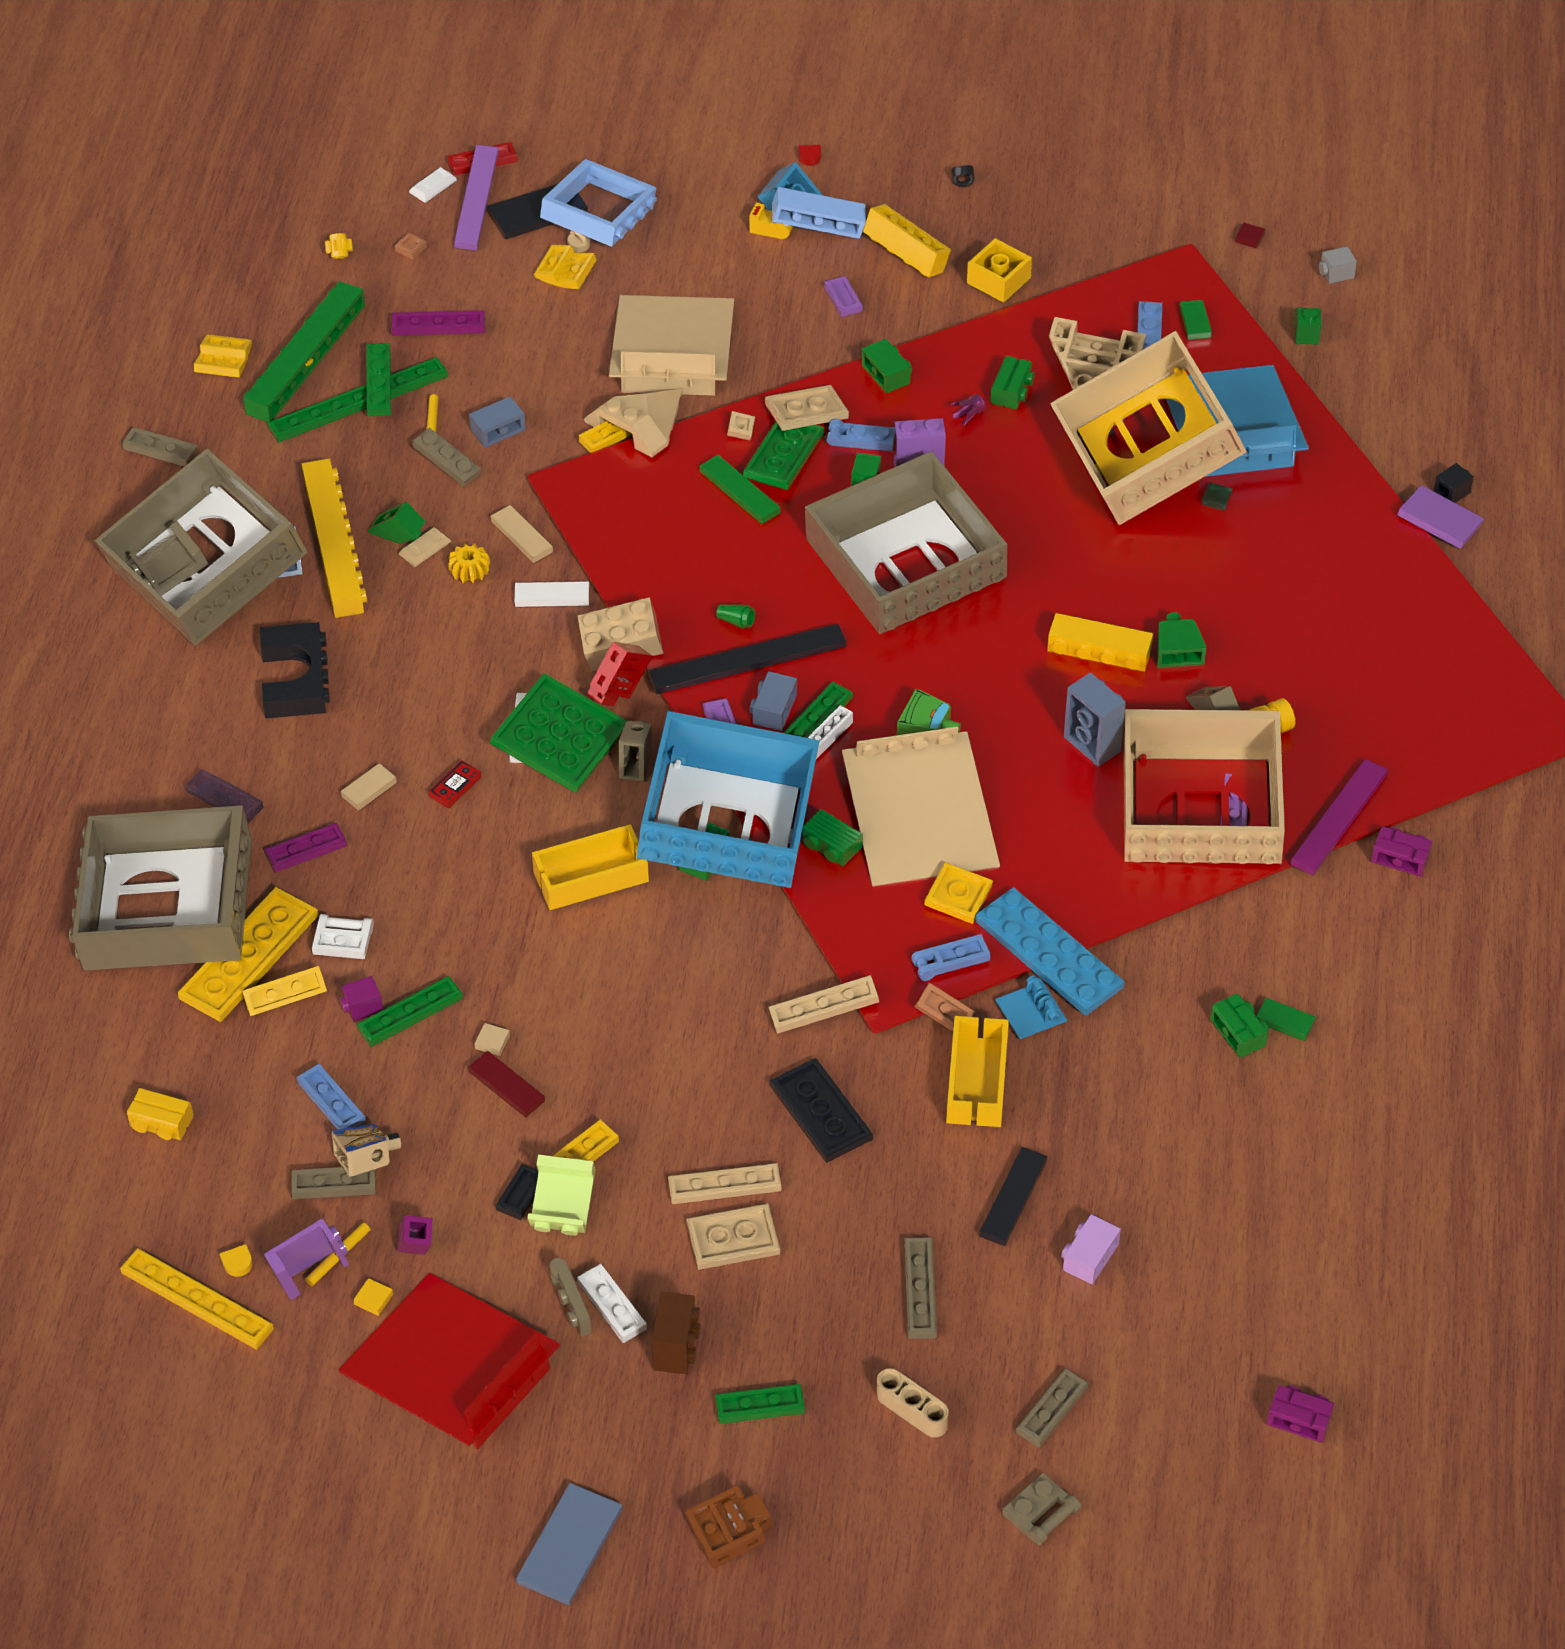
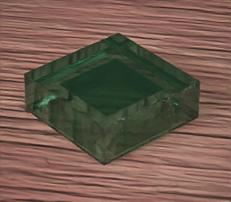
M1209 482L1202 498V505L1225 511L1233 488Z

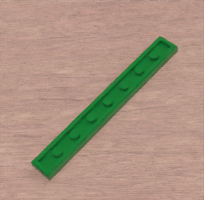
M438 357L391 374V399L447 378L448 371ZM367 384L268 422V429L277 442L280 443L367 409Z

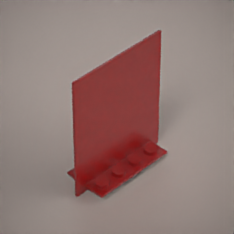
M429 1273L338 1371L467 1446L474 1443L475 1448L478 1450L550 1370L549 1358L560 1347V1344Z

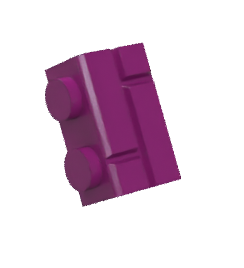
M1382 826L1373 849L1371 862L1422 877L1429 859L1432 841L1427 840L1422 835L1414 836L1401 832L1397 828Z
M1278 1385L1269 1410L1267 1425L1323 1443L1332 1417L1334 1403L1330 1402L1323 1395L1316 1394L1312 1396L1301 1392L1295 1386L1288 1385L1284 1387Z

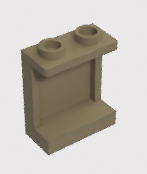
M178 521L169 526L174 535L140 558L134 552L129 554L133 561L130 564L131 568L139 576L143 575V580L161 596L208 565L201 550Z

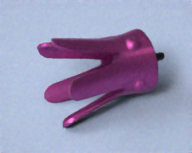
M974 394L969 399L952 403L951 406H964L953 414V418L956 419L967 414V418L962 422V425H965L976 413H981L985 410V399L978 394Z

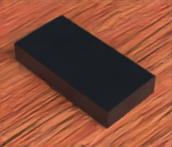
M521 1164L497 1202L496 1211L522 1220L535 1198L539 1171Z

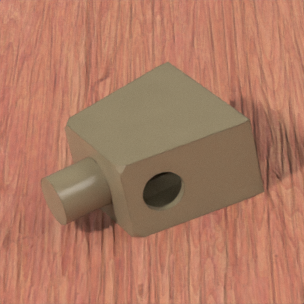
M627 721L619 739V779L643 782L645 780L652 749V725L646 721ZM637 753V761L631 759V756Z

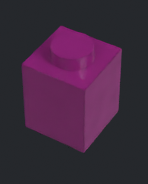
M372 976L342 986L343 997L340 998V1004L344 1013L349 1012L353 1022L383 1010L381 994Z
M405 1215L399 1224L397 1252L425 1255L431 1246L433 1218Z

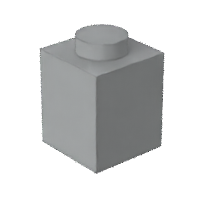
M1348 246L1322 252L1319 271L1322 276H1325L1329 284L1353 279L1355 277L1357 261Z

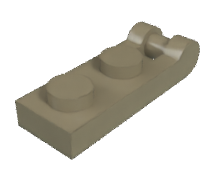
M562 1258L553 1259L550 1262L551 1283L555 1287H560L558 1289L559 1299L563 1306L567 1305L569 1308L567 1316L571 1327H577L581 1337L592 1334L590 1316L566 1261Z

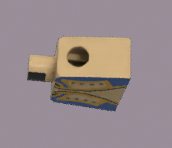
M374 1124L332 1130L334 1156L349 1177L388 1165L390 1162L389 1151L401 1148V1140L397 1132L384 1135L378 1126Z

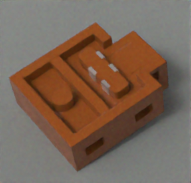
M738 1485L685 1511L687 1520L713 1569L765 1543L763 1531L773 1527L771 1515L759 1493L745 1499Z

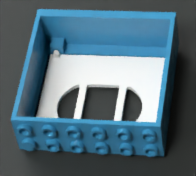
M668 711L641 823L636 858L791 888L820 740ZM667 765H670V766H669V770H668V775H667L666 783H665V788H664L663 796H662V801H661V805H660V809H659V814H658L657 822H654V821H655L656 812H657V808H658V803H659L660 795H661V790H662V786H663V782H664V777H665V773H666V769H667ZM798 790H800L794 827L791 829ZM695 805H703L698 830L678 827L679 818L687 809ZM711 806L746 812L741 839L705 832ZM754 815L759 816L769 828L770 840L768 844L749 840Z

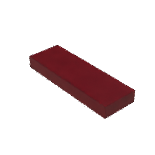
M486 1051L468 1066L469 1073L525 1118L545 1102L543 1094L489 1051Z

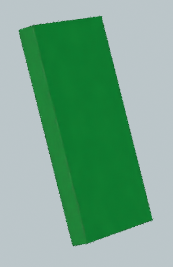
M775 422L744 469L743 477L788 490L822 438L824 427L810 425L782 431L778 423Z

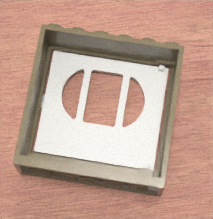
M205 449L196 456L195 459L94 540L111 568L194 646L199 644L308 553L293 524L209 449ZM220 518L231 523L235 529L233 546L229 547L201 520ZM176 521L179 522L185 531L195 526L224 552V555L202 573L198 574L196 572L190 576L192 580L181 582L164 595H159L143 580V575L139 576L131 568L130 564L133 561L129 554L134 552L140 558L174 534L169 526ZM259 521H261L269 530H267Z
M932 451L805 506L806 540L879 634L893 630L899 625L913 621L919 616L935 611L939 607L957 601L970 593L977 592L1007 577V543ZM926 542H935L947 546L956 554L959 562L945 567ZM918 546L936 568L937 572L909 583L890 557L911 547ZM880 562L886 566L901 588L888 592L878 584L875 578V570Z
M243 806L88 816L87 827H83V840L85 843L84 847L80 848L82 866L77 869L79 887H75V900L77 904L76 907L72 908L74 926L69 930L70 942L75 944L76 959L81 961L84 971L241 960L253 841ZM147 871L167 872L179 880L177 882L123 885L133 876ZM179 891L177 914L174 916L116 919L120 895ZM167 925H173V926H169V927H154V928H139V929L117 930V929H122V928H137V927H152V926H167Z

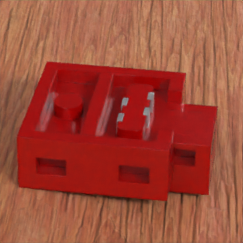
M612 642L590 683L591 687L587 695L599 704L614 706L619 696L630 699L653 655L638 645Z

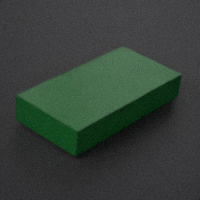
M1203 300L1180 302L1179 308L1188 340L1211 338L1212 332Z
M1265 998L1256 1016L1259 1020H1264L1268 1028L1302 1041H1306L1316 1019V1016Z

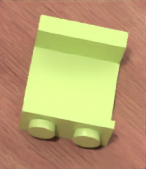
M538 1155L537 1168L539 1174L532 1214L528 1213L530 1226L540 1232H550V1229L561 1230L563 1234L572 1236L578 1235V1232L585 1233L596 1171L594 1162Z

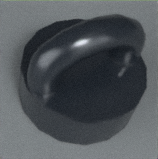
M972 165L958 166L951 170L953 182L958 187L970 186L975 180ZM969 176V179L964 182H961L958 179Z

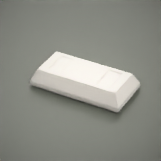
M440 167L413 186L409 193L426 203L457 181V178Z

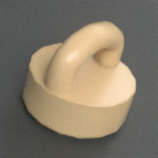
M570 230L567 241L568 245H572L574 252L580 253L590 248V238Z

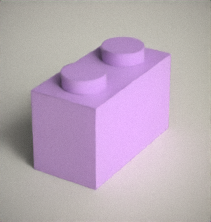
M1091 1214L1086 1223L1081 1222L1078 1226L1073 1243L1068 1242L1061 1255L1064 1258L1063 1270L1093 1285L1118 1247L1121 1229Z

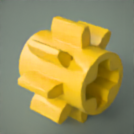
M344 233L329 235L330 241H325L326 254L331 253L332 259L349 257L348 252L353 251L352 239H347Z

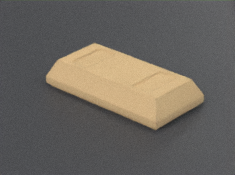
M433 527L399 552V556L412 566L417 567L451 543V540Z

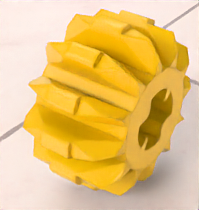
M465 543L463 548L456 546L455 552H450L448 566L455 580L461 579L463 584L466 581L474 583L476 579L482 581L484 575H488L490 558L484 547L478 548L476 543L472 546H467Z

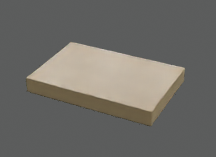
M831 385L765 397V405L782 431L827 423L832 419H848L849 411Z
M769 1204L687 1218V1227L698 1270L780 1255V1246Z

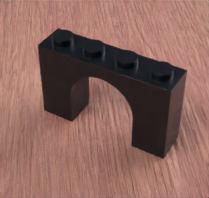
M320 623L260 627V646L263 662L296 660L310 667L303 676L295 680L262 683L265 719L326 713L325 703H330L329 688H325L324 684H329L328 669H323V666L328 665L327 650L322 651V647H327L326 632H321Z

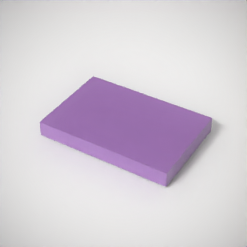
M1422 485L1403 504L1398 512V516L1459 549L1467 543L1484 521V518Z

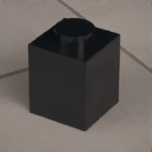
M1455 463L1436 476L1433 492L1456 503L1471 493L1474 476L1468 470Z

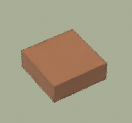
M407 233L394 245L395 252L414 260L427 247V243L425 240Z

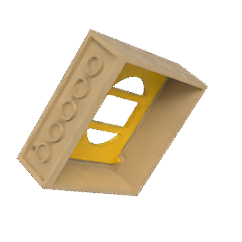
M1176 331L1050 403L1119 525L1247 453L1233 424ZM1186 369L1188 370L1189 374L1191 375L1192 379L1194 380L1195 384L1197 385L1198 389L1200 390L1201 394L1203 395L1204 399L1206 400L1207 404L1209 405L1210 409L1212 410L1213 414L1218 420V424L1214 420L1213 416L1211 415L1210 411L1208 410L1207 406L1205 405L1204 401L1202 400L1201 396L1199 395L1198 391L1196 390L1195 386L1193 385L1192 381L1185 371ZM1159 399H1173L1184 406L1186 418L1179 432H1176L1158 402ZM1152 404L1168 431L1170 438L1145 453H1141L1122 420L1146 405ZM1114 425L1118 427L1134 458H1119L1108 450L1107 438ZM1079 431L1086 446L1088 447L1090 453L1096 461V464L1093 463L1091 457L1089 456L1087 450L1085 449L1083 443L1081 442L1076 432ZM1102 475H1104V477H1105L1107 483L1109 484L1108 487L1106 486L1104 480L1102 479V477H1101Z

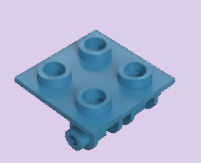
M1035 975L1027 979V987L995 999L1019 1040L1067 1022L1065 1015L1044 982Z

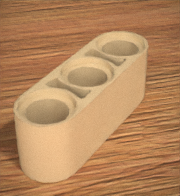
M884 1369L878 1374L877 1398L883 1405L930 1437L937 1438L946 1433L949 1410L944 1402L895 1369ZM885 1386H893L894 1388L890 1389L886 1388ZM913 1401V1402H916L917 1404H909V1403H907V1402ZM937 1417L940 1420H932L930 1418Z

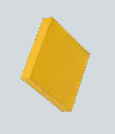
M945 862L925 899L924 905L973 924L975 915L979 913L992 888L993 880Z

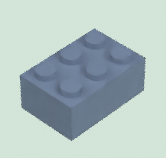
M1092 673L1087 674L1068 687L1064 738L1098 767L1121 752L1126 702L1119 694L1114 693L1108 688L1104 681L1096 678Z

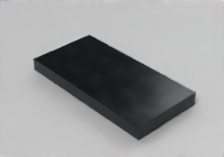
M558 184L487 206L489 215L505 240L555 224L540 218L542 199ZM579 193L567 203L588 212V207Z
M817 1058L770 1080L771 1089L826 1163L873 1140V1133Z

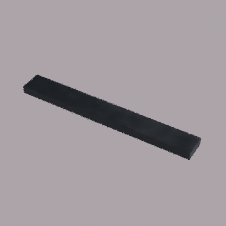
M839 624L650 670L648 671L649 679L655 693L660 694L846 647V639Z

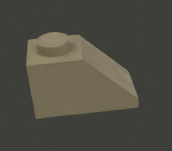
M1206 686L1186 696L1187 701L1195 710H1240L1231 686Z

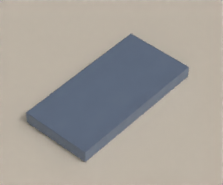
M569 1483L516 1578L517 1584L570 1606L623 1510L622 1504Z

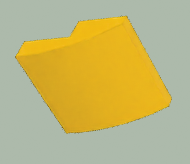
M552 245L535 271L534 276L543 282L555 286L580 289L597 259L594 253H574L572 245Z
M207 334L200 344V355L194 363V372L239 378L246 365L252 340Z

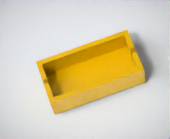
M631 824L532 852L533 872L540 889H542V894L549 910L649 882L648 861L636 858L639 841Z
M954 1017L946 1123L971 1125V1121H977L976 1126L1001 1127L1009 1020L984 1018L983 1038H978V1017Z

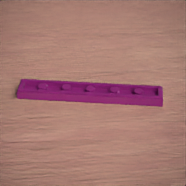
M1365 759L1293 856L1291 865L1314 876L1385 779L1388 769Z

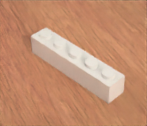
M840 705L808 737L820 740L816 759L853 723L852 711Z

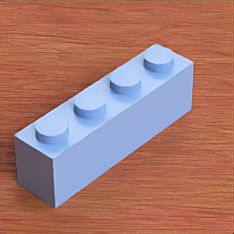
M778 187L772 202V222L860 239L866 223L865 204Z

